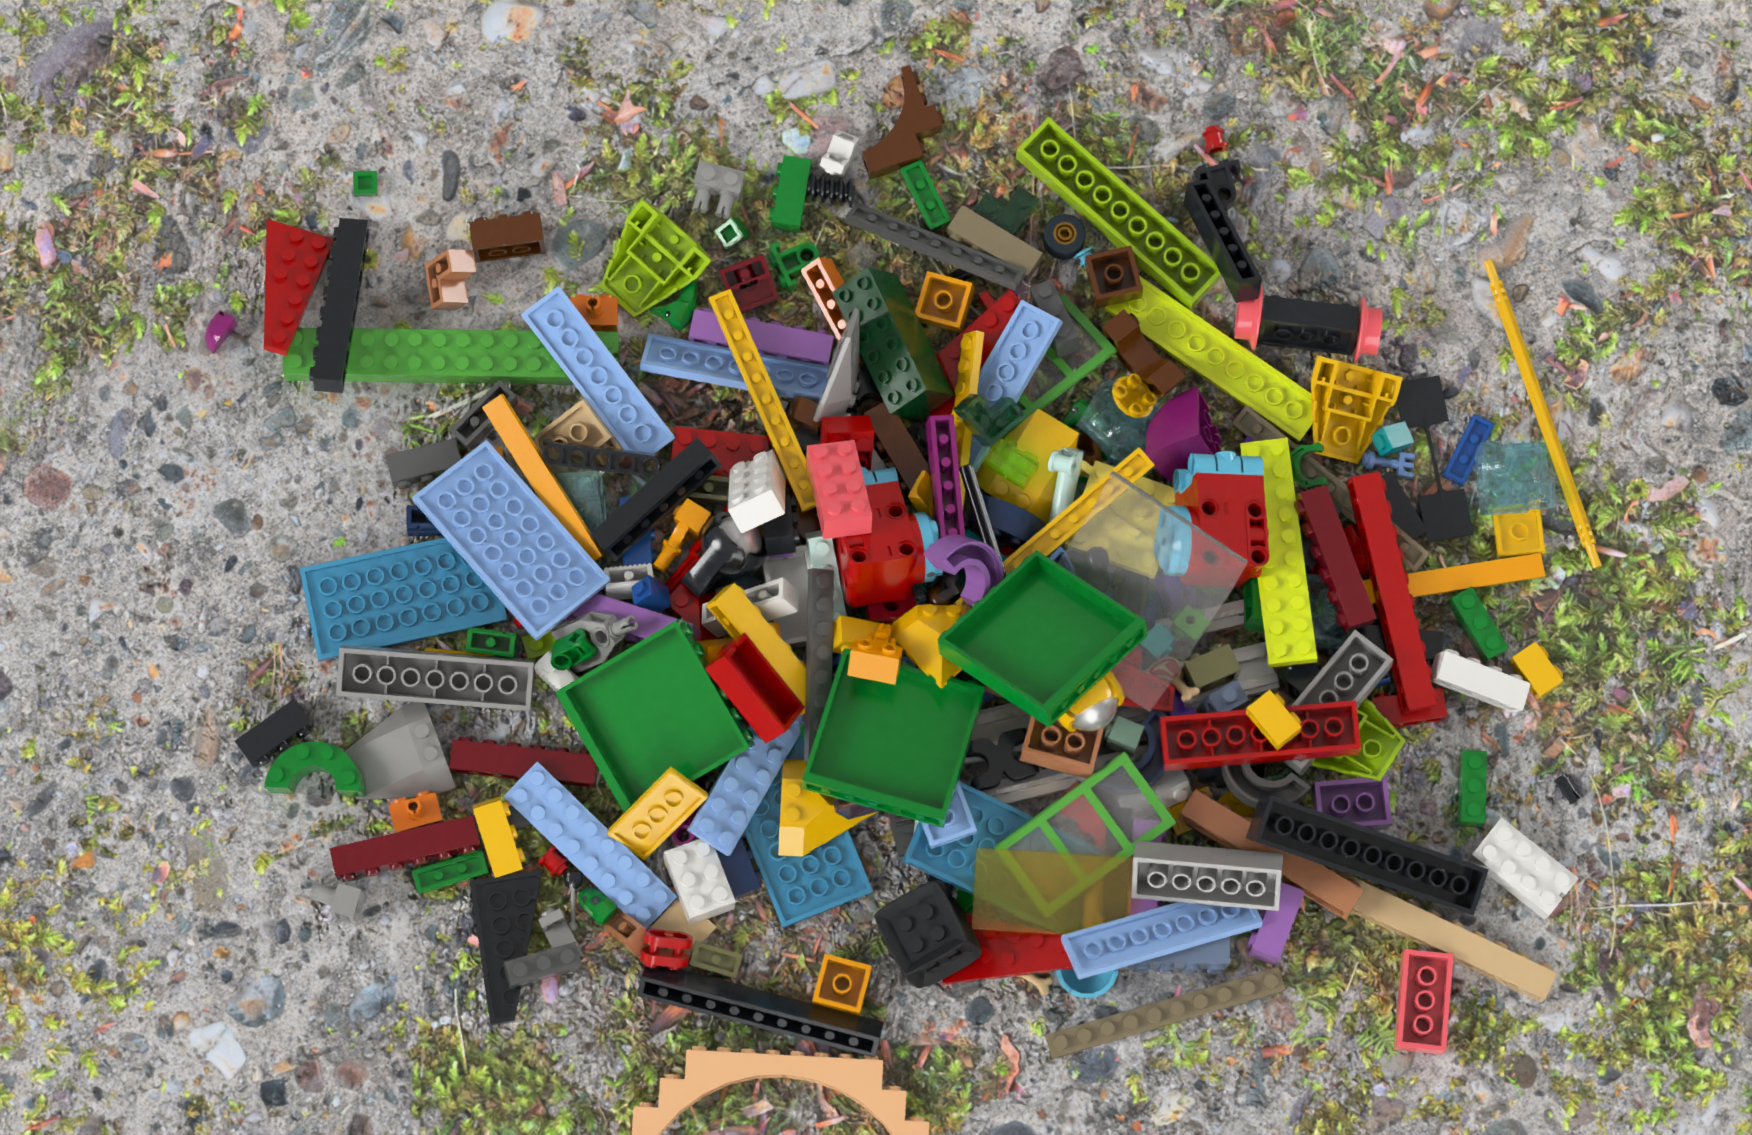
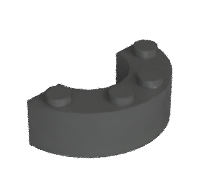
M1250 764L1221 766L1224 781L1232 794L1242 803L1254 809L1261 792L1297 804L1305 798L1311 789L1308 784L1292 772L1284 779L1269 781L1257 776L1251 769Z

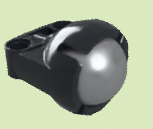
M718 512L713 515L704 526L700 536L702 557L683 576L681 582L700 598L720 588L722 582L728 577L748 576L757 571L767 558L765 540L761 536L759 529L755 527L741 534L729 512Z

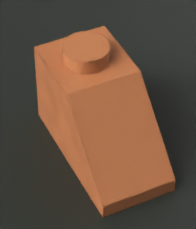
M618 909L602 925L628 951L639 959L642 948L650 947V945L643 941L646 929L621 909Z

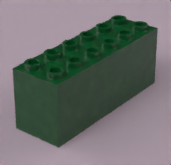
M868 267L832 292L846 323H848L854 308L859 309V351L891 415L920 419L955 395L897 274Z

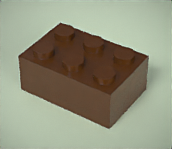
M525 211L518 216L503 214L495 219L480 217L474 219L473 222H469L476 263L546 254L540 213Z

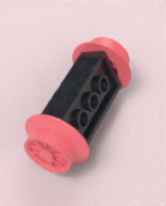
M1261 284L1257 299L1237 303L1234 338L1248 340L1252 350H1255L1256 344L1351 355L1353 349V363H1356L1361 354L1377 355L1383 312L1382 308L1368 307L1365 297H1361L1358 307L1350 304H1332L1326 301H1307L1302 298H1283L1278 295H1265L1263 300V284Z

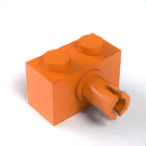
M577 294L576 297H570V301L593 331L618 332V298L607 294L600 295L599 297L596 295L592 297V295Z
M423 791L416 794V798L407 800V797L393 800V804L388 805L395 833L444 822L436 793Z

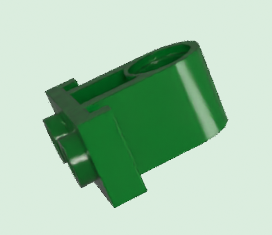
M776 242L769 245L770 253L767 254L771 266H776L779 271L777 278L781 287H786L788 293L797 290V281L794 278L803 275L801 269L819 258L818 249L812 243H802L780 253V244ZM808 253L813 256V259L804 261L801 256Z

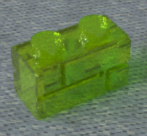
M999 437L985 456L983 464L1024 490L1039 468L1038 458L1027 450L1023 453L1017 449V443L1006 437L1003 440Z

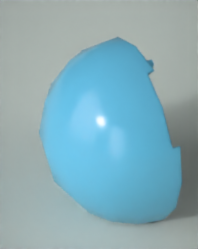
M1074 969L1056 970V974L1060 984L1068 993L1079 998H1094L1104 994L1113 986L1118 975V969L1080 980Z

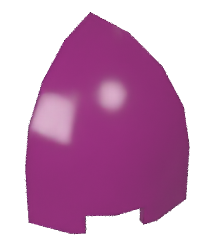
M221 310L211 319L205 333L207 347L213 354L238 326L232 316L227 313L223 314Z

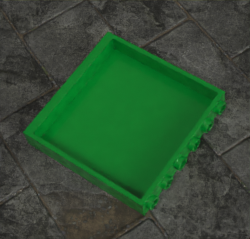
M1036 550L1030 556L1025 557L1022 563L1015 570L1010 571L997 586H993L989 593L980 601H977L965 615L960 616L955 624L948 630L943 631L937 640L941 656L1047 727H1050L1147 637V626L1144 619Z
M682 618L672 622L555 692L624 813L670 767H673L689 780L694 781L755 745L753 741L755 737L749 727L745 728L741 721L742 715L736 706L732 705L723 690L706 671L705 668L708 662L704 657L706 655L705 650L699 642L696 643L692 636L693 629L687 621L684 622Z
M844 648L803 774L802 789L944 828L985 696V687L976 681L969 680L966 682L958 680L956 676H951L947 680V684L941 689L936 684V679L932 675L927 676L921 669L911 667L910 664L903 661L900 664L896 684L848 676L851 649Z

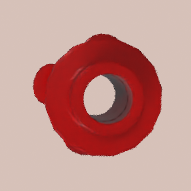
M1218 125L1205 128L1206 131L1202 133V137L1205 138L1206 142L1205 154L1227 151L1228 142H1224L1223 137L1225 130L1219 128Z
M552 846L538 861L539 865L545 866L551 872L550 875L552 877L556 874L560 877L569 868L567 865L569 859L564 858L555 846Z

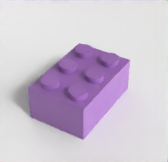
M1384 776L1381 782L1358 778L1313 783L1311 790L1314 810L1372 830L1389 829L1392 825L1387 776Z
M1281 883L1279 911H1259L1263 923L1262 927L1257 928V931L1253 930L1246 944V948L1249 949L1248 956L1273 966L1276 965L1281 957L1305 891L1286 883Z

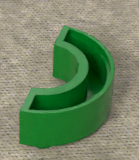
M318 741L300 743L284 751L270 767L264 785L270 793L294 794L297 784L303 777L310 773L321 771L333 776L336 791L341 796L366 797L364 778L353 760L338 747Z

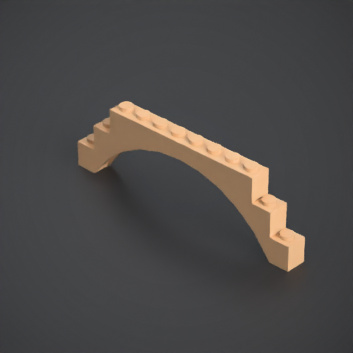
M692 1046V1050H686L685 1079H680V1075L666 1074L665 1078H660L658 1107H654V1103L640 1102L639 1106H634L632 1135H661L682 1112L701 1098L728 1085L762 1078H790L810 1081L836 1090L862 1105L883 1124L890 1135H929L930 1122H924L923 1117H910V1121H905L906 1091H901L899 1086H887V1090H882L883 1060H878V1056L874 1058L864 1055L863 1059H854L852 1054H839V1058L829 1057V1053H815L814 1056H805V1052L791 1051L790 1055H780L778 1050H766L765 1054H758L755 1049H741V1053L731 1052V1048L717 1047L716 1051H707V1047Z

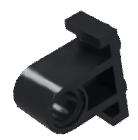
M1231 158L1224 159L1217 165L1209 166V164H1205L1193 171V182L1209 179L1217 195L1226 193L1230 197L1228 200L1220 199L1226 211L1231 209L1236 198V188L1231 172H1234V176L1240 174L1241 165L1239 159L1233 161Z

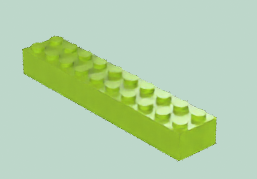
M1049 117L1017 149L1016 159L1117 248L1132 246L1136 264L1190 311L1221 280L1222 275L1210 257Z

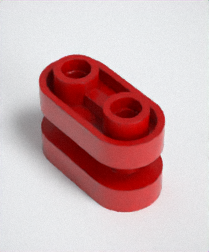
M660 929L645 930L643 941L650 945V947L642 948L640 960L644 962L646 967L658 968V966H666L671 970L680 971L688 966L689 954L683 952V950L690 949L692 946L693 937L690 934Z

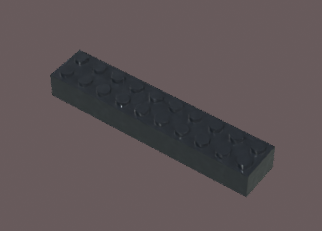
M1261 792L1246 835V839L1473 916L1489 871L1487 868Z

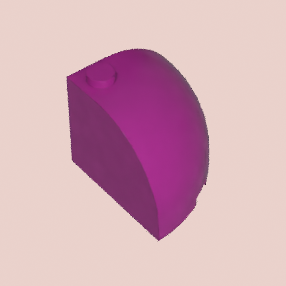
M1198 387L1184 391L1166 402L1153 416L1147 428L1144 453L1153 462L1158 472L1172 483L1175 469H1188L1190 454L1215 455L1217 452L1222 451L1219 446L1222 444L1217 426H1212L1208 413L1210 409Z

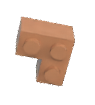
M447 249L425 264L432 310H457L468 303V292L465 288L464 280L476 273V261L473 256V250Z

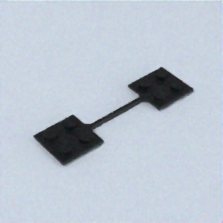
M1434 376L1401 382L1396 401L1401 422L1405 421L1408 428L1421 427L1425 430L1437 483L1436 493L1417 497L1422 521L1428 530L1426 534L1427 543L1474 535L1465 490L1445 491L1442 488L1429 427L1432 424L1449 421L1440 377Z

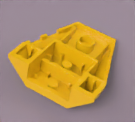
M1317 355L1311 376L1313 444L1319 442L1324 446V451L1314 453L1358 464L1372 441L1371 436L1375 433L1378 426L1382 425L1385 420L1384 416L1397 401L1403 377Z
M1038 408L988 452L975 474L979 486L993 497L1014 504L1034 514L1047 525L1049 523L1058 471L1050 472L1048 470L1050 455L1053 451L1060 450L1063 447L1076 449L1079 432Z

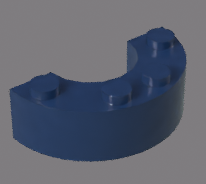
M965 493L963 506L964 529H978L967 493ZM982 495L994 536H1002L1008 539V543L1015 546V549H1019L1046 526L1045 522L1025 509L991 496Z
M1152 710L1140 724L1145 726L1142 733L1146 736L1148 750L1144 757L1134 764L1150 787L1156 784L1166 772L1163 768L1159 728L1160 717L1166 716L1160 710ZM1120 766L1095 785L1106 792L1118 795H1130L1141 792L1123 766Z

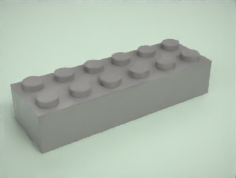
M1354 630L1292 706L1356 700L1358 708L1392 668L1393 658L1358 631ZM1316 758L1282 762L1302 776Z
M1136 841L1133 856L1131 898L1279 911L1283 854Z

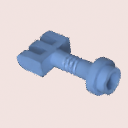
M1368 451V453H1363L1361 464L1368 470H1372L1373 466L1396 469V477L1412 479L1414 473L1404 470H1413L1414 463L1405 462V460H1415V454L1399 452L1397 459L1377 457L1374 451Z

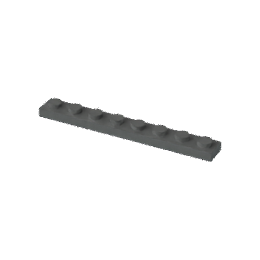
M856 202L846 215L845 223L1011 290L1015 291L1025 278V269Z
M818 568L808 569L804 762H808L832 687L834 570Z

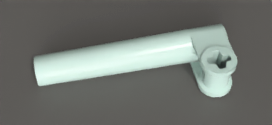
M1063 447L1060 450L1053 451L1050 455L1048 470L1050 472L1058 471L1049 522L1074 502L1084 453L1081 450Z

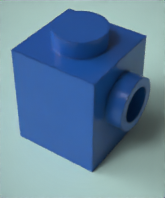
M650 575L631 587L632 601L635 606L661 613L671 606L669 587Z

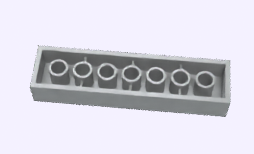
M341 645L339 648L336 696L530 711L532 708L535 660Z

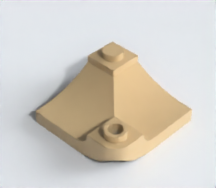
M585 398L541 430L534 440L541 454L547 446L545 443L546 437L550 438L551 442L624 450ZM555 447L548 449V456L551 459L556 460L560 458L559 449ZM575 450L572 452L571 456L575 462L584 461L582 451ZM598 453L595 460L599 465H606L608 463L606 454ZM628 456L620 457L619 463ZM548 464L570 499L606 473L604 471Z

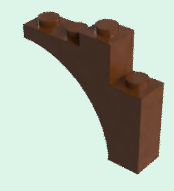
M910 65L901 67L900 76L904 88V104L896 124L880 142L862 151V160L870 180L898 171L900 168L920 159L923 162V154L926 153L923 141L920 139L941 133L942 124L945 123L941 110L937 111L934 104L927 106L928 102L925 93H920L917 86L920 84L916 71L912 72Z

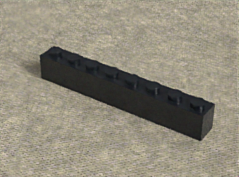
M340 218L338 227H334L333 240L336 243L335 247L331 246L330 249L332 266L327 267L326 275L329 284L324 286L323 300H326L325 306L320 308L322 325L318 326L316 331V340L319 343L318 347L314 346L313 361H315V366L310 367L309 381H313L314 391L343 393L370 235L368 220Z

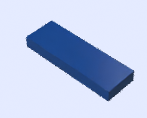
M1473 414L1442 477L1462 487L1464 486L1495 425L1494 423Z

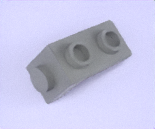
M551 908L541 914L542 918L538 919L551 947L555 948L576 942L579 955L582 957L583 953L560 908L557 910Z

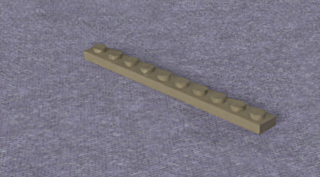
M1248 405L1243 408L1232 422L1246 436L1252 437L1253 441L1287 438V436ZM1288 438L1289 452H1292L1299 446ZM1307 454L1301 462L1300 469L1303 476L1313 480L1325 477L1328 480L1327 488L1332 501L1343 507L1341 512L1356 524L1347 485ZM1395 524L1398 533L1396 538L1397 545L1403 552L1402 562L1414 572H1417L1431 553Z
M1279 967L1049 1033L1045 1035L1051 1059H1055L1285 992L1286 989Z

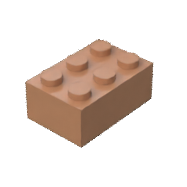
M1031 716L1019 761L1088 778L1092 775L1104 727L1095 731L1076 729L1074 732H1069L1060 724L1059 720L1050 727H1047Z

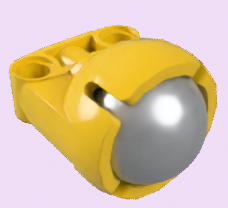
M1112 670L1058 719L1060 724L1069 732H1074L1076 729L1095 731L1111 722L1116 714L1117 706H1121L1125 698L1124 691Z

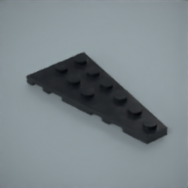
M542 869L503 875L497 878L489 877L470 880L491 1026L512 1023L516 1020L522 986L510 989L503 965L506 961L527 956Z

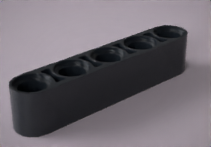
M563 442L549 443L542 453L544 461L554 466L646 477L656 475L661 466L659 457L652 453ZM551 447L559 449L560 458L556 460L551 459L548 456V449ZM575 450L582 451L584 461L575 462L571 456L572 452ZM598 453L607 455L608 463L606 465H599L596 462L595 457ZM620 457H630L632 466L629 468L620 466ZM653 459L656 463L655 470L647 471L644 469L643 461Z

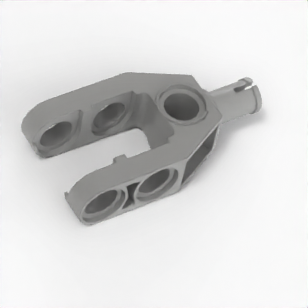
M591 611L558 625L551 630V633L555 640L569 635L577 629L590 633L591 640L598 650L589 660L571 667L573 673H578L603 663L611 657L626 637L625 633L636 630L638 624L637 621L629 624L630 621L635 619L632 615L617 620L613 614Z

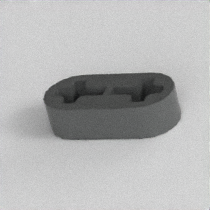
M920 423L912 424L907 431L924 459L929 461L928 449L926 448V428Z

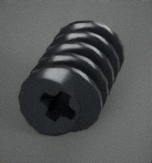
M812 172L808 180L805 200H807L809 194H811L813 202H816L818 196H820L821 203H825L829 197L831 205H834L836 200L839 199L840 206H844L846 201H848L849 208H852L856 185L853 184L852 178H849L847 184H844L842 176H840L837 182H835L834 175H831L828 181H826L824 173L821 174L819 179H816V173Z

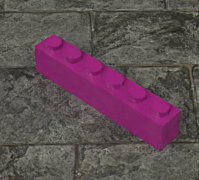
M954 415L929 416L926 422L934 520L938 527L939 539L948 535L965 536Z

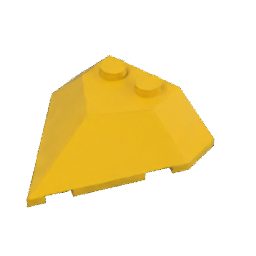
M916 605L892 623V638L896 640L897 646L903 647L906 651V656L927 676L932 675L936 679V684L942 689L947 684V680L951 676H956L962 669L939 654L937 639L943 631L948 630L956 623L960 616L965 615L970 609L967 606Z
M785 759L782 766L778 856L803 857L878 811L802 789V778L807 762H804V760Z

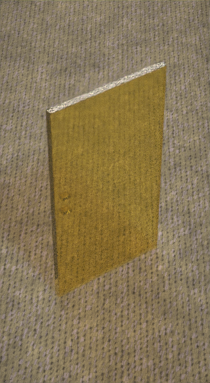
M977 848L972 929L1065 935L1130 916L1133 857Z

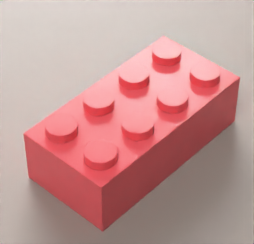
M855 440L808 445L806 465L823 539L871 533L872 511Z
M1404 949L1401 953L1393 1050L1443 1055L1446 1052L1454 954Z

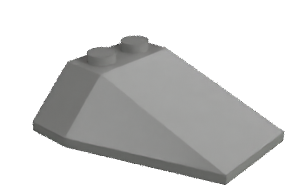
M854 308L829 363L826 377L829 379L814 414L813 421L821 422L822 417L844 416L847 408H852L857 396L855 394L861 380L857 379L860 370L859 309Z
M413 702L400 707L345 751L358 766L365 782L366 797H356L357 800L416 798V794L423 791L435 792L438 796L457 789L425 703Z

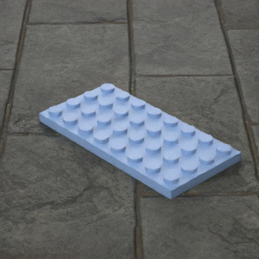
M487 440L412 497V501L536 641L611 582V579Z

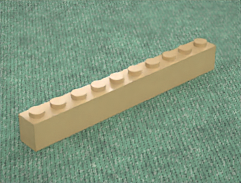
M1337 870L1340 876L1345 879H1353L1363 889L1351 913L1434 952L1454 954L1453 961L1537 1001L1543 1002L1546 999L1557 975L1556 972L1552 971V966L1544 962L1537 964L1531 961V957L1523 952L1517 951V953L1508 950V946L1502 942L1495 941L1493 943L1485 939L1486 935L1476 930L1472 932L1463 929V924L1455 920L1448 922L1442 919V915L1434 910L1428 909V911L1419 908V904L1413 900L1406 899L1404 901L1396 897L1397 893L1392 890L1374 887L1375 883L1364 878L1359 880L1353 877L1352 874Z

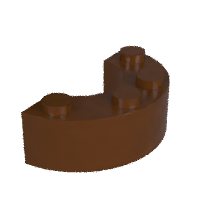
M1123 309L1102 326L1104 335L1116 347L1117 352L1115 354L1129 373L1139 375L1149 390L1157 397L1162 398L1185 380L1186 372L1179 364L1175 365L1163 355L1160 357L1154 351L1155 347L1152 342L1143 336L1137 317L1132 313L1128 314Z

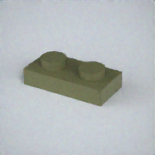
M695 941L688 965L736 979L743 955Z

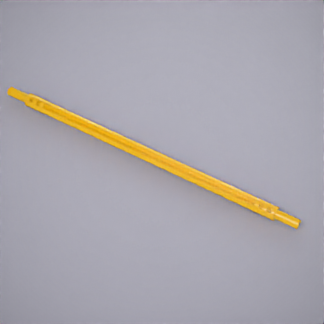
M1492 259L1487 260L1483 264L1490 280L1489 287L1582 547L1586 548L1592 568H1600L1602 564L1595 548L1596 540L1503 281L1499 280Z

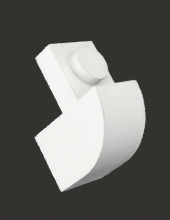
M837 130L832 137L827 153L821 159L819 165L822 167L821 169L830 174L844 177L860 138Z

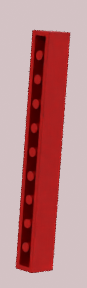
M1380 471L1354 476L1346 481L1387 652L1393 658L1391 669L1402 714L1430 709L1437 705L1438 696L1430 680L1432 671L1430 665L1426 663L1424 655L1426 654V646L1419 635L1420 622L1418 617H1415L1413 610L1415 606L1412 594H1409L1407 586L1409 584V577L1407 571L1403 569V552L1398 547L1396 541L1398 533L1395 524H1392L1390 516L1392 514L1391 504L1386 500L1385 496L1386 483L1384 478H1381Z

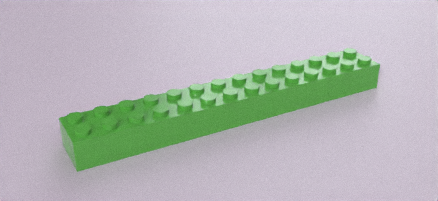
M298 328L289 352L283 359V375L286 381H309L310 367L315 366L313 349L314 346L318 347L319 343L316 340L317 328ZM354 328L345 382L496 384L500 380L504 384L574 385L533 331ZM595 332L612 355L614 354V358L618 362L619 332Z

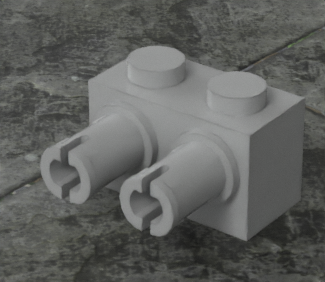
M699 161L694 179V191H697L692 210L699 212L700 208L701 213H707L710 196L713 195L720 197L715 215L721 218L723 213V218L729 219L733 201L740 202L745 184V171Z
M346 881L345 885L338 883L335 888L314 882L310 891L312 900L331 905L329 911L333 918L355 925L358 924L366 899L362 889L359 888L360 885Z

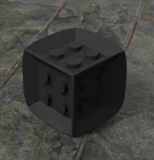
M939 880L925 883L882 907L874 915L878 929L894 961L905 975L906 980L916 988L935 984L968 966L982 955L979 941L961 906L952 895L950 889Z

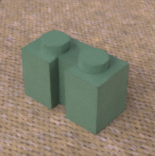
M1117 715L1115 722L1111 721L1103 739L1108 740L1105 747L1119 753L1125 752L1129 757H1133L1145 726Z

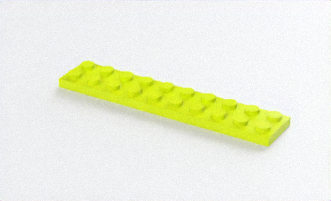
M1141 276L1139 277L1143 288L1142 298L1105 307L1104 310L1112 316L1117 315L1123 309L1128 314H1134L1140 322V330L1146 339H1149L1154 345L1243 406L1248 405L1275 428L1298 444L1313 425L1312 396L1310 392Z
M1288 437L1240 443L1241 456H1259L1263 458L1264 462L1263 476L1269 533V561L1262 567L1261 576L1257 580L1269 668L1317 662L1299 519L1294 508L1296 496Z

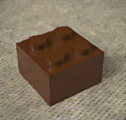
M1132 246L1085 256L1084 265L1096 309L1142 298L1143 288Z

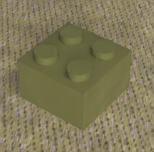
M1218 643L1210 647L1208 653L1203 655L1195 653L1186 658L1187 662L1184 663L1182 668L1184 680L1188 687L1199 688L1198 696L1238 678L1241 668L1229 643L1224 646L1222 643Z

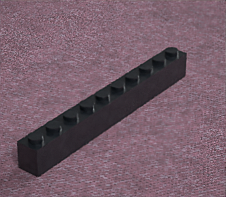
M645 966L637 995L638 997L874 1058L884 1025L883 1021L685 970H671L666 966H658V968Z

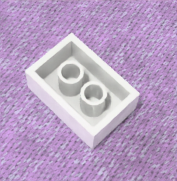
M698 839L664 851L663 860L688 925L735 909L736 901L714 847Z

